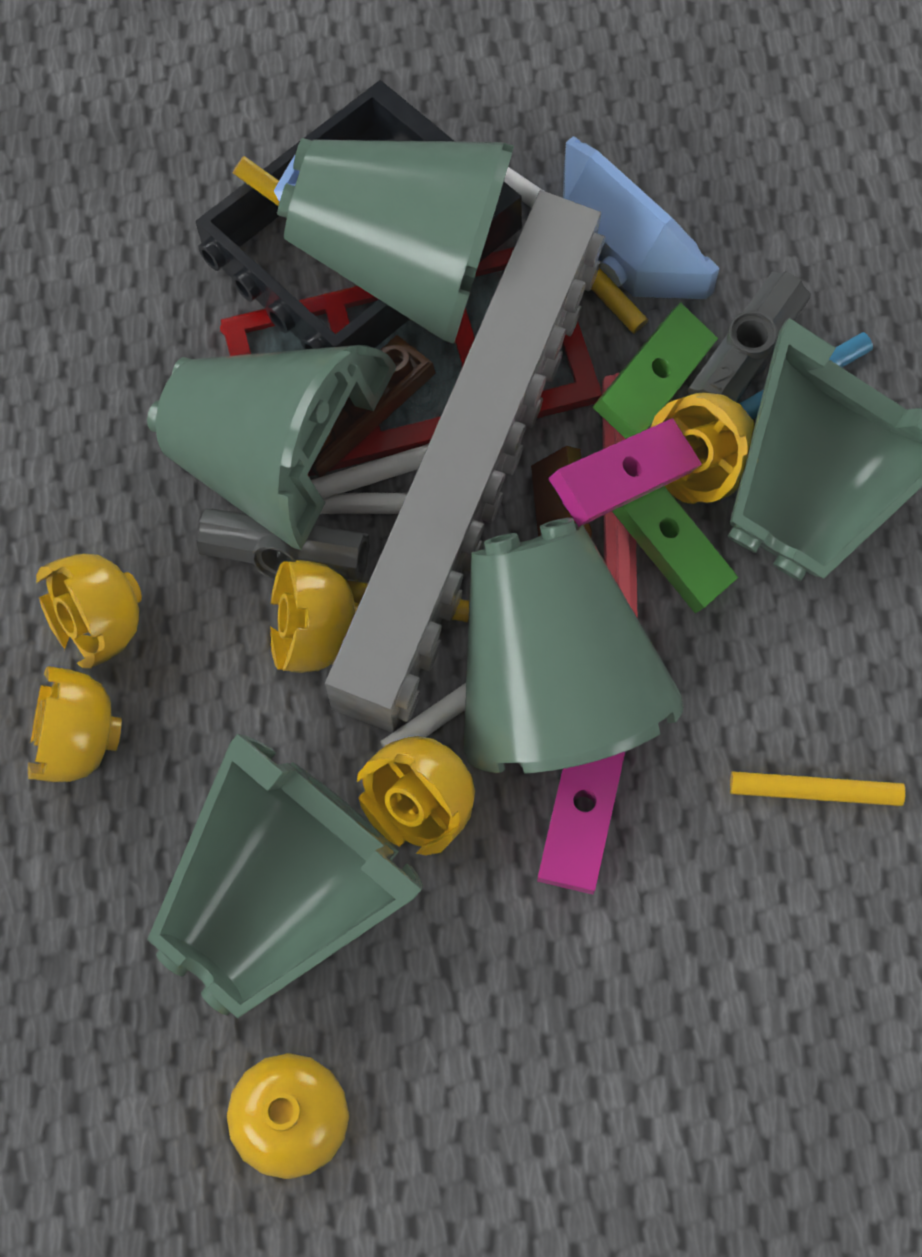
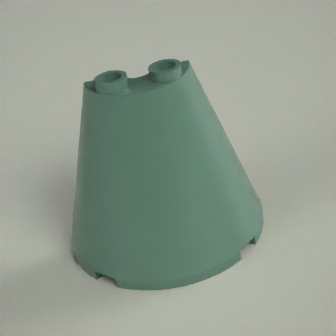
M301 138L293 164V169L300 171L295 186L288 183L285 184L277 215L287 218L284 239L442 340L454 343L514 145L505 142L311 141Z
M789 318L778 332L745 468L730 519V525L733 528L727 537L753 553H756L759 547L777 556L773 566L798 581H802L806 572L824 579L922 488V408H903L829 360L836 348Z
M364 345L198 359L182 357L175 363L172 375L163 389L160 400L154 402L150 407L147 423L149 429L152 432H156L159 447L166 457L285 543L301 550L325 505L324 499L308 477V472L348 397H350L354 406L374 411L396 369V365L382 350Z
M563 518L547 522L540 526L541 536L524 542L519 541L517 533L490 538L484 542L485 549L471 553L464 753L467 762L477 769L501 773L505 770L504 763H519L523 767L525 774L553 771L591 763L625 752L661 734L659 722L667 718L668 723H676L683 713L684 706L678 687L583 525L578 527L574 523L573 518Z
M237 734L229 744L147 939L159 950L156 956L167 969L179 976H184L188 970L192 972L205 985V988L201 991L203 999L219 1013L229 1015L231 1012L236 1018L241 1017L412 901L423 888L422 881L412 866L406 863L400 869L392 861L399 852L395 846L346 801L294 762L291 764H275L271 760L276 754L272 748L242 734Z

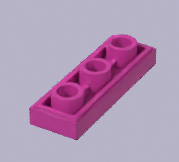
M671 418L562 467L548 479L560 496L564 506L578 527L692 473L702 463L674 419Z
M625 752L591 763L562 769L537 882L594 895ZM579 797H587L592 800L595 807L591 811L582 812L575 807L574 801Z

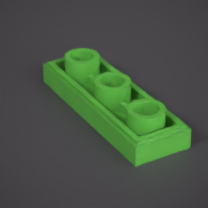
M680 302L665 317L592 408L625 439L647 430L652 424L655 415L670 401L718 338Z
M665 486L612 511L695 614L705 608L739 578Z

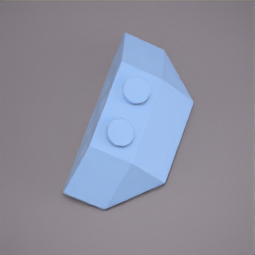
M574 136L566 142L563 198L601 212L598 234L604 235L605 241L598 261H601L600 269L618 287L622 286L633 297L707 299L712 295L719 267L711 258L701 254L696 242L681 226L598 150L586 143H581Z

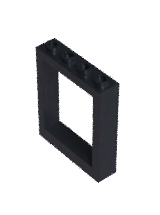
M381 80L304 137L311 141L456 142ZM299 142L263 170L277 180H280L292 158L296 155ZM503 182L479 263L522 228V196L505 182ZM244 183L195 221L201 240L198 249L206 263L215 271H219L222 268L232 277V281L239 293L250 302L256 299L266 308V312L273 324L283 333L291 331L301 340L304 350L354 345L375 348L410 320L388 304L377 300L338 333L335 334L239 248L279 217L277 215L278 206L247 183Z

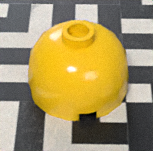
M695 393L668 402L655 415L651 427L673 418L702 465L692 473L665 485V487L672 496L682 502L692 504L697 502L710 503L730 496L739 488L755 425L753 419L739 403L721 394Z
M75 554L63 557L39 568L36 574V583L46 579L48 589L47 594L39 597L41 608L50 629L63 648H66L69 637H71L85 659L76 664L82 668H92L124 650L137 632L139 622L138 603L142 600L140 587L131 573H123L113 562L94 554ZM89 632L91 636H87V635H83V634Z
M296 560L295 562L283 561L278 568L271 597V604L279 605L278 631L270 626L271 652L275 667L278 670L295 673L313 672L332 665L336 659L360 603L354 602L351 587L344 577L325 564L304 560Z
M48 666L45 669L44 675L49 682H53L52 687L40 686L31 736V743L34 741V745L38 746L35 762L40 764L28 762V779L47 782H71L87 777L96 770L106 750H117L122 718L111 716L110 697L102 684L89 675L69 669Z
M414 736L393 741L380 749L358 773L357 782L363 779L362 783L365 790L358 797L362 810L372 826L388 841L398 847L407 841L413 845L421 846L416 854L427 856L441 853L464 829L471 817L475 795L472 776L455 752L432 738Z
M291 1053L265 1058L248 1069L232 1090L227 1111L230 1140L242 1160L263 1175L283 1179H293L309 1175L330 1162L345 1140L349 1120L345 1092L331 1070L311 1057Z

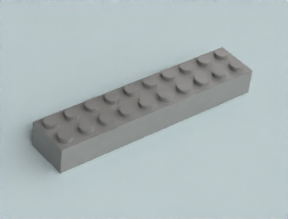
M539 190L326 679L325 686L332 710L391 733L395 731L399 719L405 722L410 721L420 696V691L417 690L420 677H418L421 669L430 672L442 643V640L438 639L442 625H440L443 618L451 622L455 615L463 590L459 589L463 579L462 570L471 572V553L482 549L483 541L480 538L485 526L483 521L492 524L497 515L504 494L500 491L505 475L512 476L518 465L524 446L521 444L525 429L526 427L532 429L536 422L543 402V398L540 396L545 382H552L563 354L560 349L565 335L571 337L582 309L579 303L584 290L590 292L601 263V261H598L605 241V236L598 234L601 217L600 211Z

